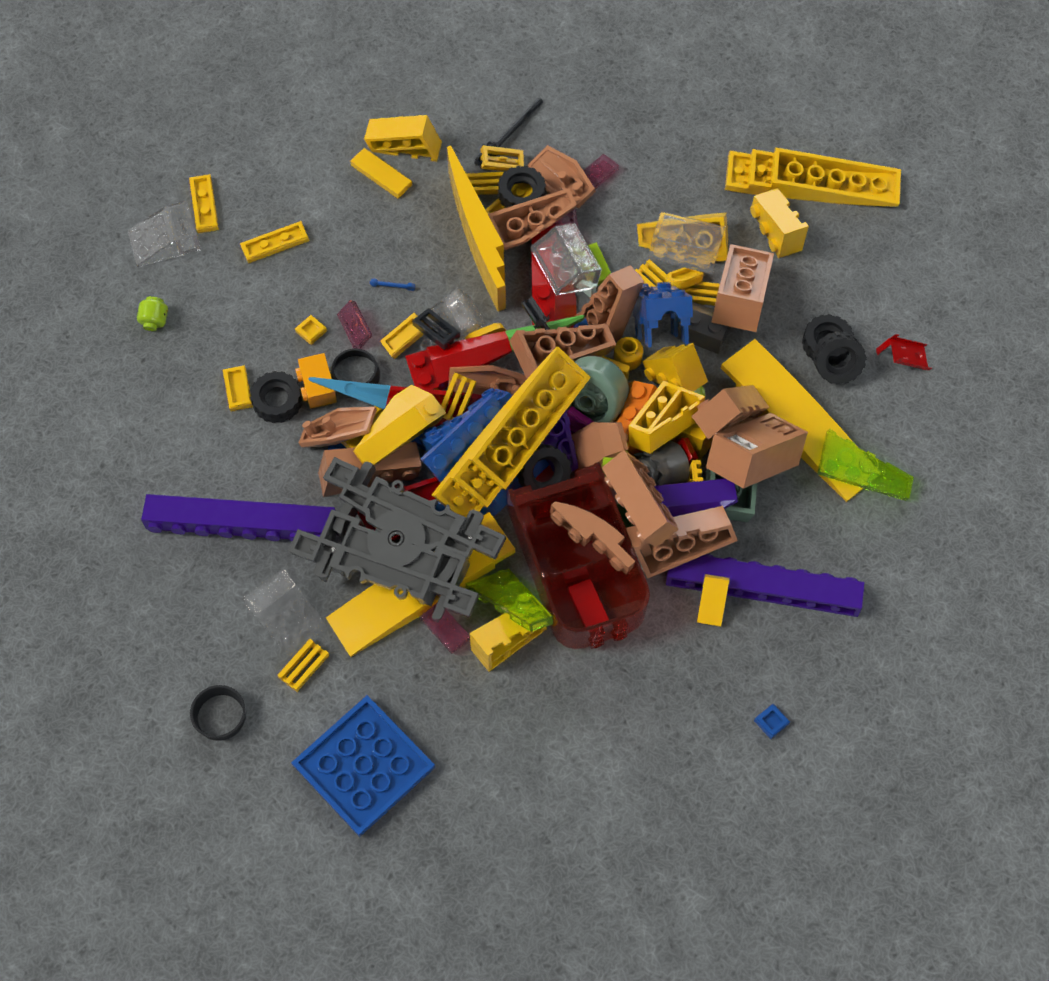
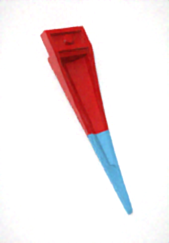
M316 377L308 378L313 383L381 409H385L396 394L407 388ZM422 389L431 393L440 405L447 392L443 390ZM454 391L445 410L446 414H448L456 392ZM462 392L453 417L457 416L466 392ZM472 393L467 407L482 398V396ZM442 418V419L439 421V423H437V424L434 425V426H436V427L439 426L440 424H442V423H444L445 421H447V419Z

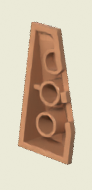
M567 188L489 213L488 216L504 244V250L526 243L574 210L577 204L570 189Z

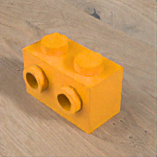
M325 353L298 359L299 368L295 369L298 382L303 381L304 387L300 388L303 401L308 400L310 409L337 403L334 390L308 380L310 377L332 379Z

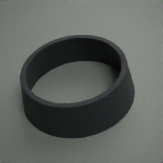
M353 348L341 352L334 359L331 368L332 379L338 380L334 370L342 360L351 356H362L371 360L375 365L374 373L366 383H379L380 369L375 358L369 352Z
M214 685L201 691L193 700L190 709V719L194 728L206 738L215 741L227 740L235 736L243 727L246 717L245 703L242 696L232 687L225 685ZM219 695L230 696L237 700L242 707L243 714L240 722L233 730L218 736L208 735L201 730L198 723V714L202 705L207 700Z

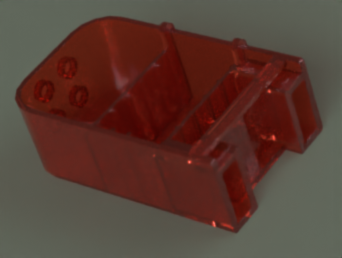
M600 462L577 470L575 478L532 491L531 485L516 490H507V510L551 630L559 643L571 649H581L589 646L591 649L603 646L605 644L604 641L610 639L620 641L628 636L627 634L638 629L643 623L650 597L648 583L610 487L604 480L605 475ZM554 502H560L581 508L614 527L625 537L621 547L635 560L633 568L627 574L622 570L617 571L611 565V559L605 553L600 554L593 547L592 540L585 546L580 542H574L568 535L569 531L563 525H557L551 518V505ZM591 579L609 620L584 628L568 592V587Z

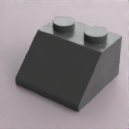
M693 302V317H690V325H688L689 343L719 354L731 327L711 323L714 309ZM680 322V323H679V328H678V336H677V338L682 340V337H681V322Z

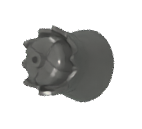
M670 440L651 454L647 452L634 454L636 459L648 467L650 472L647 474L654 479L656 486L687 483L690 474L688 458L684 450L676 442Z

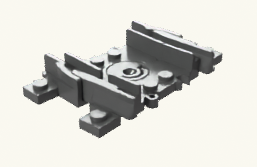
M334 457L323 479L343 489L339 498L345 504L339 512L331 510L320 537L298 529L288 552L317 563L313 572L324 582H327L331 571L340 573L348 579H351V575L354 572H360L359 582L361 584L370 582L390 590L394 589V594L399 600L405 599L408 592H410L411 596L418 599L420 604L432 606L436 595H438L439 600L431 617L437 623L442 618L445 610L470 618L479 594L459 587L470 566L468 559L473 550L496 560L506 540V536L481 525L484 516L479 511L470 510L467 517L451 511L449 505H446L445 510L437 511V499L429 501L412 492H404L405 486L399 480L394 481L391 488L386 480L376 476L369 488L367 486L376 471L372 463L364 462L359 470V468ZM358 512L366 516L367 523L376 528L375 531L366 528L360 519L355 518ZM336 534L344 538L342 544L335 543ZM395 535L401 536V540L398 543L392 542V538Z

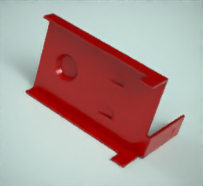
M895 334L876 348L877 355H879L891 345L894 363L924 370L932 369L927 364L925 352L927 344L899 338V335Z

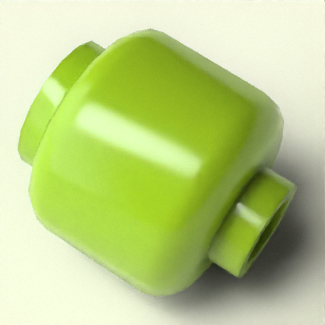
M146 297L145 300L139 303L138 323L143 325V329L147 331H156L157 328L164 327L168 306L161 298Z

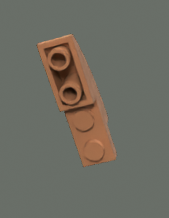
M554 502L551 505V518L557 525H563L569 531L568 535L574 542H580L585 546L592 540L593 547L600 554L605 553L611 559L610 563L617 571L622 570L627 574L633 568L635 560L621 547L625 537L614 527L581 508L560 502Z

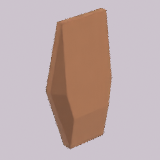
M548 145L527 165L530 168H535L536 171L542 174V177L545 179L547 193L551 194L569 188L576 201L577 208H580L596 192L577 160Z
M494 365L450 367L448 387L455 372L477 381L473 391L475 394L481 395L486 390L493 388L510 392L513 395L527 379L525 374ZM460 379L457 381L454 392H457L461 382ZM466 382L462 392H467L469 383Z
M375 407L337 408L312 422L306 421L302 425L304 430L299 440V445L301 447L330 446L368 434L377 409Z
M592 422L571 434L578 462V468L572 472L601 469L603 457L614 458L623 450L627 451L628 435L624 433L622 423Z

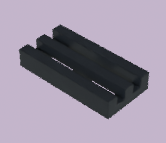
M430 308L412 320L415 328L443 350L447 348V344H453L455 338L458 340L461 337L457 329ZM426 317H429V318H430L431 320H433L435 323H432V322L429 321ZM440 327H442V328H443L445 331H447L450 335H447L444 331H442V330L440 329Z

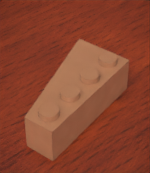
M631 265L609 274L598 287V291L590 297L591 300L584 304L581 308L582 311L575 316L585 315L588 325L607 324L615 342L620 340L644 280Z
M607 324L578 326V328L558 327L551 330H545V328L535 329L534 331L516 330L510 339L511 346L526 379L556 347H559L575 361L585 356L602 357L608 355L616 345Z
M754 385L725 388L711 400L707 399L697 406L698 411L692 417L705 436L711 439L715 433L757 418L769 406Z
M416 442L407 443L374 465L376 471L367 487H371L376 476L386 480L388 483L396 480H412L418 477L422 465ZM356 447L324 450L318 472L323 497L340 494L343 490L323 479L334 457L359 468V470L361 469L363 464L353 452Z
M623 450L602 467L606 475L604 480L617 493L615 495L616 500L622 507L626 508L627 512L625 515L633 525H636L638 529L636 534L643 543L648 542L657 547L679 530L669 509L661 503L664 499L654 488L656 483L647 474L650 471L645 464Z
M723 506L673 517L679 530L657 547L648 542L643 543L636 534V531H638L636 526L626 528L647 578L738 541Z

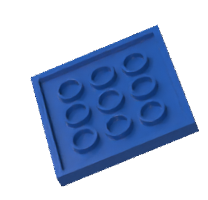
M490 394L420 458L440 483L501 410V404L493 395ZM546 459L540 460L534 466L533 475L535 478L550 465ZM517 476L506 490H500L488 507H483L480 510L483 515L490 512L494 517L523 490L524 487L519 484Z
M368 695L291 762L292 766L359 838L435 769V764Z

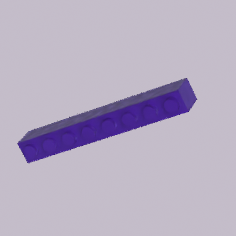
M146 494L141 521L144 527L153 533H160L164 530L179 535L185 534V532H192L199 536L218 534L224 538H231L234 535L242 536L249 540L263 537L270 541L289 539L292 542L298 529L320 537L331 510H335V507Z
M705 554L668 570L667 586L702 591L705 574L729 578L727 596L858 617L862 610L865 582L858 581L852 577L838 578L828 573L819 575L804 569L795 571L780 565L765 566L756 561L747 563L731 557L724 559L716 558L711 554Z

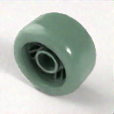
M585 356L575 360L574 362L591 378L567 408V411L572 406L594 422H614L619 417L629 393V385L624 373L613 362L602 357Z

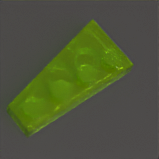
M829 429L826 432L818 475L904 501L910 499L913 476L889 462L884 463L877 459L875 454L869 451L865 452L855 446L854 442L837 436V433Z
M510 569L500 570L494 574L465 583L466 589L479 594V600L484 603H492L495 606V610L500 613L509 614L511 620L530 632L553 624L552 615Z

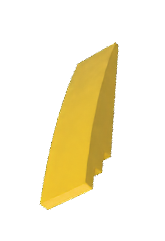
M448 146L449 177L461 224L482 280L499 312L506 309L504 244L451 146Z
M775 148L774 153L752 149L751 154L730 151L728 154L725 190L758 195L778 188L784 197L788 199L848 205L898 207L900 204L901 169L782 148Z
M756 339L721 364V369L736 383V387L754 385L769 406L760 416L772 413L808 432L801 458L846 502L880 476L879 471L832 417Z
M556 347L480 433L436 488L432 496L445 507L449 505L451 511L467 517L470 510L480 512L483 507H488L501 489H507L591 377L564 351Z
M490 512L483 515L484 518L481 525L505 535ZM507 536L496 560L473 550L468 559L470 566L459 587L467 589L474 585L476 579L495 569V564L515 553V548ZM374 584L326 617V620L349 656L352 657L435 608L439 596L436 595L432 606L420 604L418 599L413 598L410 592H408L405 599L399 600L394 594V589L390 590Z

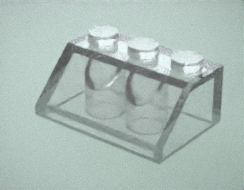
M661 211L648 258L712 274L715 270L725 227Z
M575 223L555 226L531 246L533 255L556 295L597 288L602 269Z

